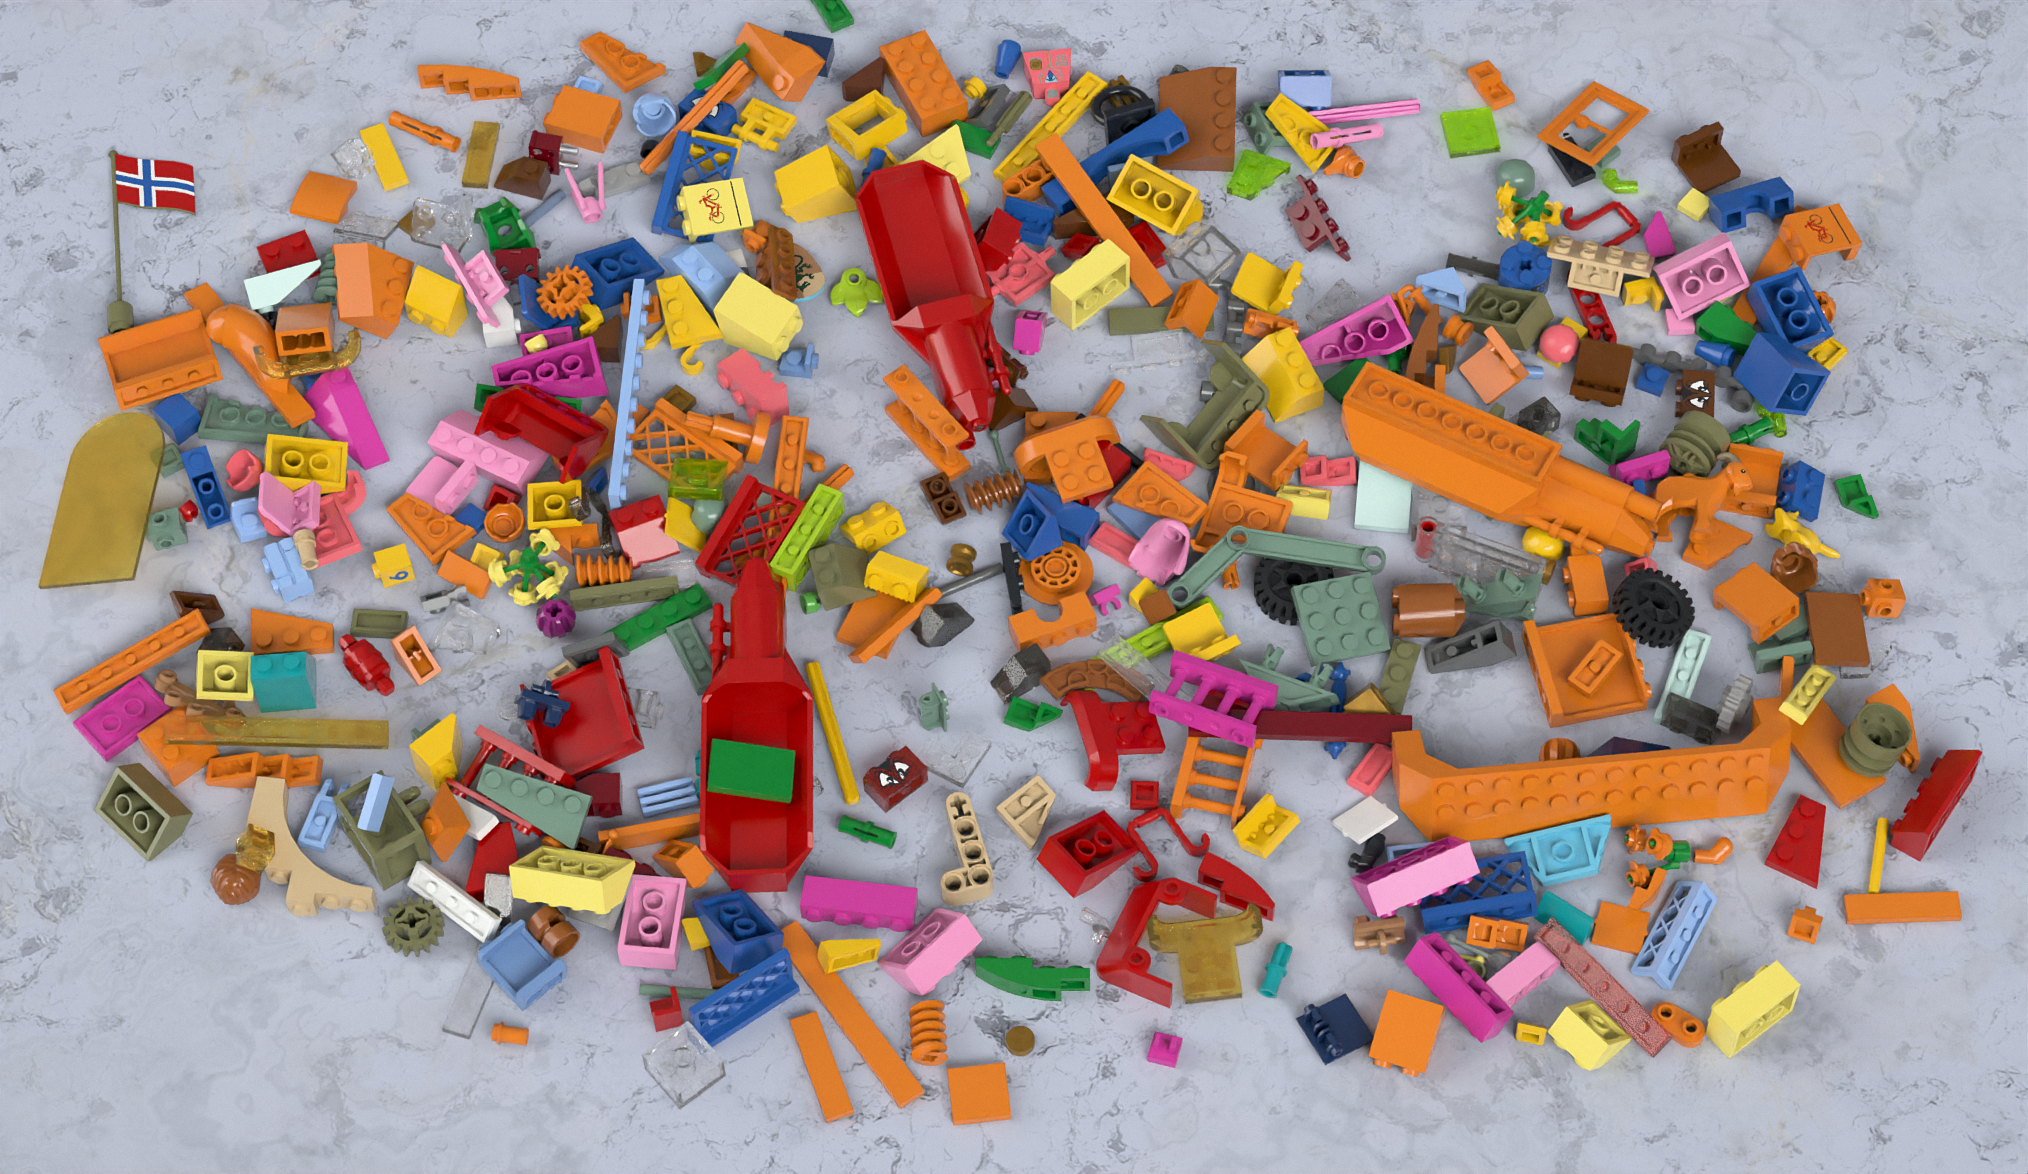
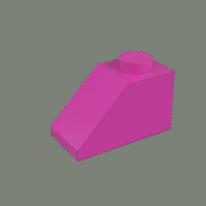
M1021 310L1015 320L1013 349L1019 350V354L1034 355L1035 352L1041 350L1048 316L1047 312Z

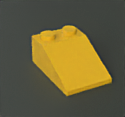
M267 434L264 448L263 472H269L292 492L299 490L312 481L321 486V494L345 491L348 442Z

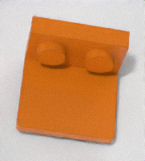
M1493 326L1484 331V334L1489 339L1486 342V346L1459 366L1460 371L1487 406L1491 405L1530 374Z

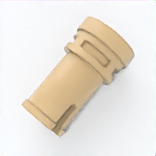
M309 529L299 530L293 535V541L300 555L301 566L305 570H313L318 566L314 532Z

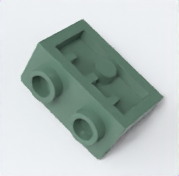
M1252 102L1242 117V121L1261 156H1266L1272 147H1292L1265 115L1272 102Z

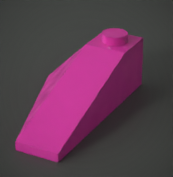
M1390 292L1299 341L1312 366L1391 354L1414 342Z
M347 364L322 374L303 396L315 411V418L311 419V421L317 427L320 426L331 440L348 442L347 454L365 471L390 461Z

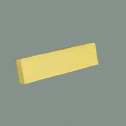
M1813 662L1785 699L1779 711L1803 725L1837 677L1823 667L1814 665Z

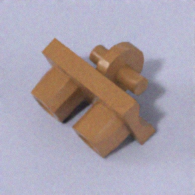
M1396 913L1376 921H1370V918L1366 915L1355 917V924H1353L1354 949L1362 950L1378 947L1380 955L1387 954V946L1405 943L1404 917H1397Z

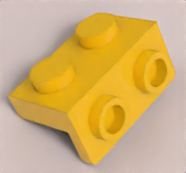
M885 501L873 504L867 511L849 518L846 523L839 526L842 535L853 542L857 549L867 551L868 555L906 533V528L899 511Z
M1267 793L1234 827L1233 833L1241 849L1266 859L1300 823V820L1296 813L1278 806L1273 795Z

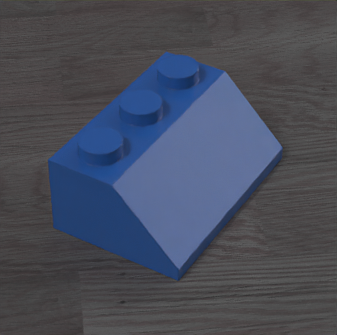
M1800 266L1753 282L1746 297L1764 333L1777 334L1803 353L1809 352L1834 335Z

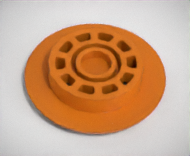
M1062 541V546L1036 559L1027 561L1022 558L1018 568V575L1022 574L1024 591L1034 600L1047 605H1059V599L1082 591L1086 593L1092 583L1094 569L1090 557L1083 549L1073 543Z

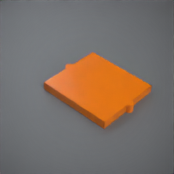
M1601 901L1598 917L1594 919L1595 929L1591 944L1639 955L1644 938L1648 937L1646 929L1650 913L1641 910L1635 911L1625 906Z

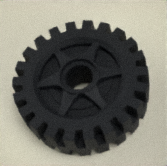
M1262 558L1259 566L1256 568L1254 577L1256 603L1258 607L1261 606V611L1265 615L1269 613V618L1273 621L1278 617L1279 623L1285 625L1286 620H1290V626H1296L1299 619L1291 593L1293 586H1290V584L1302 585L1335 578L1334 572L1329 567Z
M1640 568L1637 571H1633L1621 582L1613 594L1612 605L1615 606L1612 610L1614 614H1619L1616 617L1617 622L1624 623L1622 629L1625 632L1628 630L1632 632L1630 634L1632 639L1635 640L1636 637H1639V643L1645 645L1648 642L1649 647L1655 648L1658 645L1660 649L1666 646H1673L1687 633L1695 619L1693 615L1695 607L1691 606L1693 603L1692 598H1686L1688 591L1685 588L1682 590L1679 588L1681 583L1678 580L1673 583L1671 581L1673 576L1667 574L1664 577L1663 571L1657 570L1654 573L1653 568H1647L1646 570Z

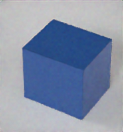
M180 393L169 396L152 409L157 425L178 446L198 432L201 423L199 411Z

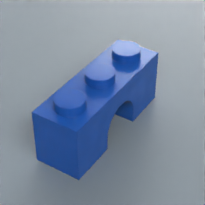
M1780 176L1709 197L1710 220L1721 233L1746 227V215L1749 213H1763L1770 220L1794 213L1793 190Z

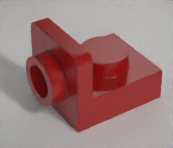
M1075 233L1060 250L1064 257L1077 260L1085 257L1094 246L1101 243L1096 237Z

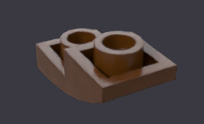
M945 472L920 481L919 486L942 526L967 516L957 492L953 491Z

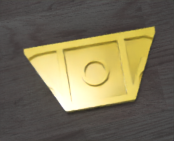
M957 124L899 164L923 159L955 175L959 185L967 181L971 175Z

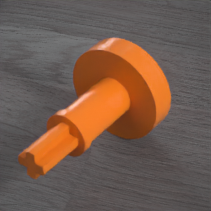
M757 410L751 425L720 417L717 414L709 417L688 411L684 426L707 432L710 438H719L745 445L743 462L757 465L766 443L771 414Z

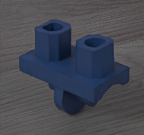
M547 679L543 681L541 686L532 684L530 690L523 689L520 695L515 696L514 704L518 705V718L532 721L536 710L544 712L542 724L550 728H556L560 724L563 715L569 711L570 702L557 699L559 691L552 690V682Z

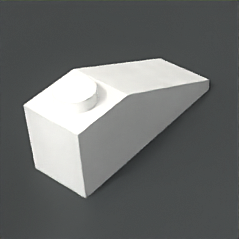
M503 296L491 306L501 325L496 328L489 323H483L487 348L518 344L517 334L522 333L520 318L514 317L512 306Z

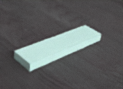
M1689 629L1682 637L1653 722L1680 730L1712 639L1711 635Z

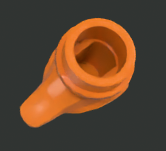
M1343 144L1342 147L1336 148L1333 162L1325 167L1323 172L1327 176L1344 174L1348 178L1356 179L1363 173L1365 161L1356 155L1351 146Z

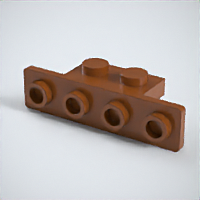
M770 225L768 228L769 244L763 252L758 253L754 262L757 274L755 280L772 290L774 294L794 302L797 298L793 235L784 228Z

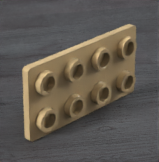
M1566 235L1553 237L1547 251V257L1572 262L1567 287L1619 297L1624 273L1650 278L1655 262V257H1651L1647 252H1627L1619 246L1603 247L1599 246L1597 242L1590 240L1583 242L1574 241L1572 237Z

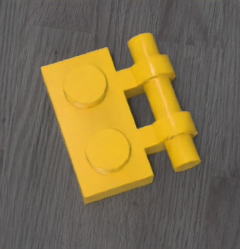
M753 97L740 114V120L745 124L743 127L734 124L731 133L738 135L740 140L745 142L751 141L757 144L758 148L762 150H771L776 153L780 144L773 141V139L777 137L785 140L797 124V117ZM757 128L764 131V134L760 135L753 131Z

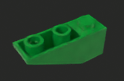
M1718 300L1696 320L1694 332L1704 341L1730 344L1731 348L1736 349V355L1740 356L1745 355L1757 334L1749 322H1743L1736 316L1731 307L1721 304Z

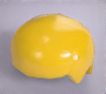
M1533 526L1525 531L1521 540L1523 551L1532 560L1535 554L1538 553L1542 555L1543 559H1554L1557 561L1563 556L1565 551L1563 539L1551 538L1547 532Z

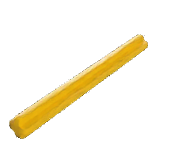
M817 661L807 663L805 665L807 677L845 803L847 805L857 804L860 801V795L820 663Z

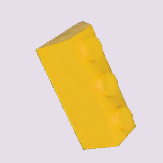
M1131 154L1106 200L1175 236L1190 216L1201 193L1198 189Z
M1291 327L1267 335L1241 359L1267 386L1270 397L1266 408L1274 423L1323 405L1325 389Z

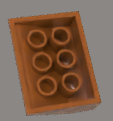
M1206 67L1160 77L1158 114L1170 108L1185 124L1190 142L1169 155H1157V168L1162 170L1233 172L1235 159L1237 67Z

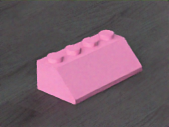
M462 409L439 422L427 442L436 456L458 466H461L467 459L475 464L477 475L524 497L527 493V484L534 482L550 455L518 436L509 438V440H502L497 438L492 431L479 436L475 435L474 431L479 417Z

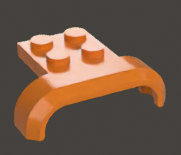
M1092 415L1025 438L1019 443L1013 458L1020 475L1030 472V468L1034 463L1045 458L1061 502L1065 504L1113 488V481L1097 441L1109 440L1114 445L1120 443L1121 438L1111 418L1102 415Z
M1231 451L1221 454L1219 456V474L1208 503L1209 510L1203 517L1197 536L1189 541L1194 552L1203 555L1234 526L1284 534L1294 506L1291 501L1245 489L1249 469L1248 456ZM1235 535L1231 542L1243 545L1246 539L1242 535Z

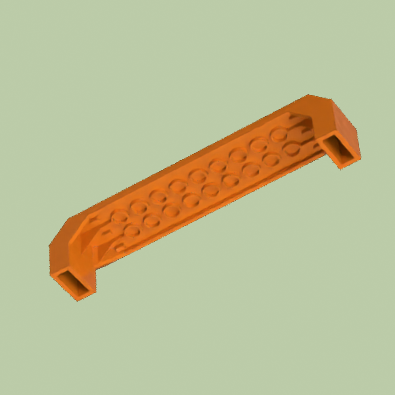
M1781 697L1753 699L1751 733L1740 743L1463 769L1455 768L1427 755L1420 730L1392 732V779L1399 808L1429 842H1436L1450 835L1466 841L1514 837L1608 814L1611 816V828L1635 826V824L1648 825L1766 814L1789 772L1792 727L1788 716L1779 711L1783 704Z

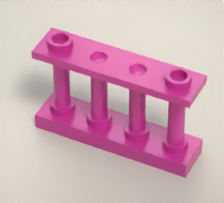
M1175 650L1171 659L1169 675L1173 679L1165 693L1152 690L1149 712L1253 748L1257 728L1256 725H1253V722L1261 708L1268 711L1274 710L1277 703L1279 686ZM1183 682L1199 686L1190 702L1175 697ZM1212 689L1225 694L1216 711L1201 706L1208 692ZM1235 699L1251 704L1242 720L1227 715Z

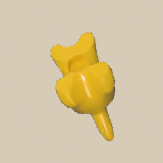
M1776 508L1774 511V524L1768 523L1765 525L1767 535L1782 541L1784 547L1791 542H1798L1809 548L1814 555L1820 553L1828 558H1840V553L1821 543L1813 530L1798 522L1799 511L1791 513L1785 512L1782 508Z

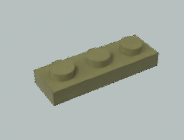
M1394 638L1379 692L1395 713L1402 715L1421 645Z

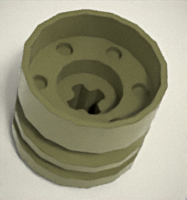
M1693 410L1687 411L1682 415L1674 426L1673 431L1667 435L1666 440L1660 445L1659 451H1668L1671 457L1669 470L1675 475L1683 476L1685 473H1692L1697 477L1707 478L1718 461L1717 455L1727 451L1731 440L1727 430L1715 418L1704 412Z
M1884 703L1865 705L1839 740L1838 749L1841 758L1850 769L1859 775L1869 778L1886 775L1912 740V729L1906 717L1893 706Z

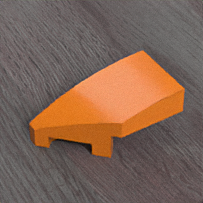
M1656 867L1648 889L1636 886L1628 908L1637 911L1650 907L1664 886L1667 871Z

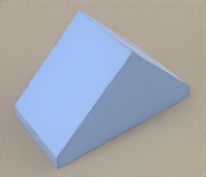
M1454 267L1418 275L1416 278V289L1422 286L1424 289L1421 292L1429 302L1462 313L1465 312L1466 290Z

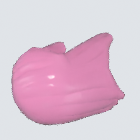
M1163 518L1149 528L1136 544L1128 559L1131 569L1137 570V576L1141 579L1146 577L1152 583L1156 582L1157 586L1162 587L1175 575H1181L1187 564L1189 541L1191 539L1186 525L1174 518Z

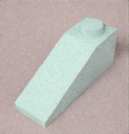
M320 260L244 280L252 310H258L259 314L274 311L273 306L280 304L321 267Z

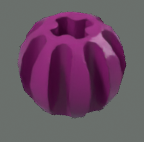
M553 598L546 600V604L540 605L536 612L535 622L538 629L546 637L553 638L558 636L563 638L567 632H572L575 627L576 613L566 600L559 599L554 601Z

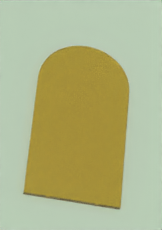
M125 412L110 416L90 428L76 444L69 460L38 585L40 589L135 580L165 453L164 433L151 417L138 412Z

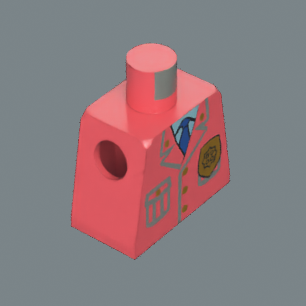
M1071 48L1023 53V70L1033 98H1045L1046 105L1054 107L1060 101V97H1063L1070 90Z

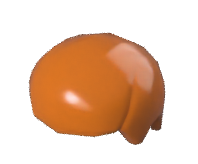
M513 502L510 504H496L486 514L484 520L486 534L497 543L514 542L522 535L525 527L523 511Z

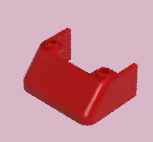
M519 383L488 396L474 434L477 436L492 431L497 438L502 440H509V438L518 436L559 459L557 466L562 473L559 482L562 484L584 473L604 444L609 433V429L603 424L527 383Z
M1177 878L1138 884L1133 889L1096 962V973L1102 981L1169 1009L1172 1005L1173 984L1148 974L1151 966L1150 954L1145 949L1138 947L1160 902L1171 906H1181L1212 920L1216 917L1217 894Z

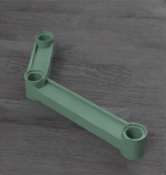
M1234 526L1179 580L1170 586L1168 596L1178 611L1190 606L1242 555L1362 573L1370 572L1371 575H1377L1384 570L1386 554L1383 549L1377 546H1363ZM1235 535H1242L1245 537L1246 542L1241 546H1236L1231 542V539ZM1370 555H1376L1380 558L1381 563L1377 566H1370L1366 558ZM1176 591L1186 592L1188 595L1187 599L1183 602L1175 601L1172 596Z

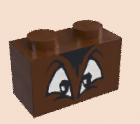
M1683 369L1681 380H1676L1675 395L1680 396V402L1676 401L1675 417L1680 419L1687 411L1696 410L1714 418L1715 372Z

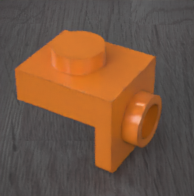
M629 292L623 293L624 303L620 304L623 318H627L629 321L632 298ZM658 295L651 296L650 305L645 306V311H648V324L662 321L661 301Z

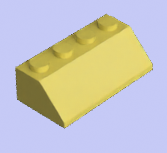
M543 845L509 866L513 898L525 899L528 903L543 902L548 903L552 907L566 906L576 911L590 910L594 911L595 914H607L612 908L622 903L635 868V860Z

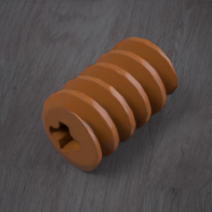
M1015 468L1013 475L1008 470L1004 471L1003 479L999 474H994L993 482L989 477L983 479V485L978 480H975L973 482V489L968 483L964 484L967 503L971 511L975 508L979 515L982 514L983 505L989 511H992L993 502L999 508H1002L1003 499H1006L1009 505L1013 503V496H1016L1019 501L1023 496L1022 485Z

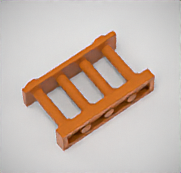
M905 364L883 377L885 384L897 395V400L885 407V413L940 473L945 472L949 483L970 470V462L956 448L957 444L969 437V433Z
M1188 737L1171 801L1170 814L1173 818L1181 819L1184 809L1194 808L1231 816V830H1233L1238 821L1245 817L1247 805L1243 804L1256 749L1261 750L1264 739H1255L1253 748L1248 747L1246 757L1204 749V746L1200 744L1202 738L1207 739V737ZM1205 760L1243 768L1241 779L1236 781L1198 773V770L1194 769L1195 763ZM1200 784L1237 792L1235 803L1230 805L1192 797V794L1188 793L1190 785Z

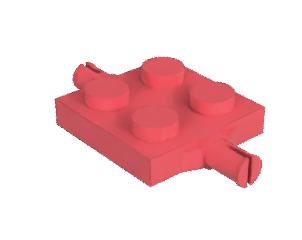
M1023 242L1016 245L1012 249L1015 254L1008 265L1003 264L998 271L986 272L988 281L992 284L990 288L993 297L1000 294L1013 306L1017 307L1050 284L1055 277V273L1046 265L1045 261L1056 255L1052 246H1048L1040 253L1030 250Z

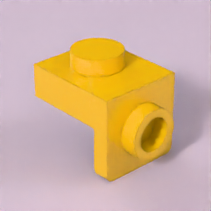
M583 304V312L578 311V316L584 323L579 328L581 339L586 338L604 324L602 312L596 304Z

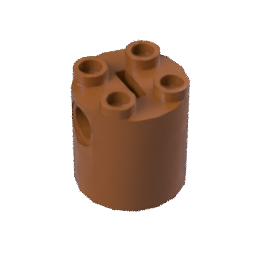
M1453 583L1398 584L1397 587H1393L1392 609H1397V614H1393L1392 633L1393 635H1398L1399 638L1454 637L1465 621V601Z

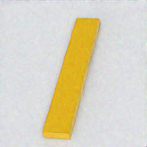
M1087 71L993 171V177L1003 183L1012 175L1039 160L1041 157L1035 150V145L1054 133H1057L1062 138L1091 107L1095 96L1108 88V83Z

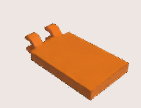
M877 590V596L854 602L836 636L837 642L857 648L910 601L906 602L904 599L901 600L900 598H895L894 595L890 596L889 593L885 594V592L881 593ZM900 633L877 652L875 656L887 660Z

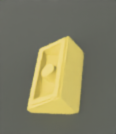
M1282 484L1278 488L1276 497L1291 501L1294 504L1291 515L1321 520L1328 519L1332 497L1331 490Z

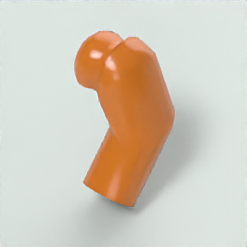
M1721 837L1710 850L1695 849L1694 863L1721 864L1732 853V842L1727 837Z

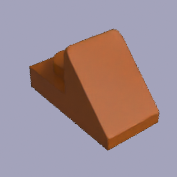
M597 523L573 527L547 528L555 540L560 543V548L557 551H552L572 566H574V548L590 549L600 546Z

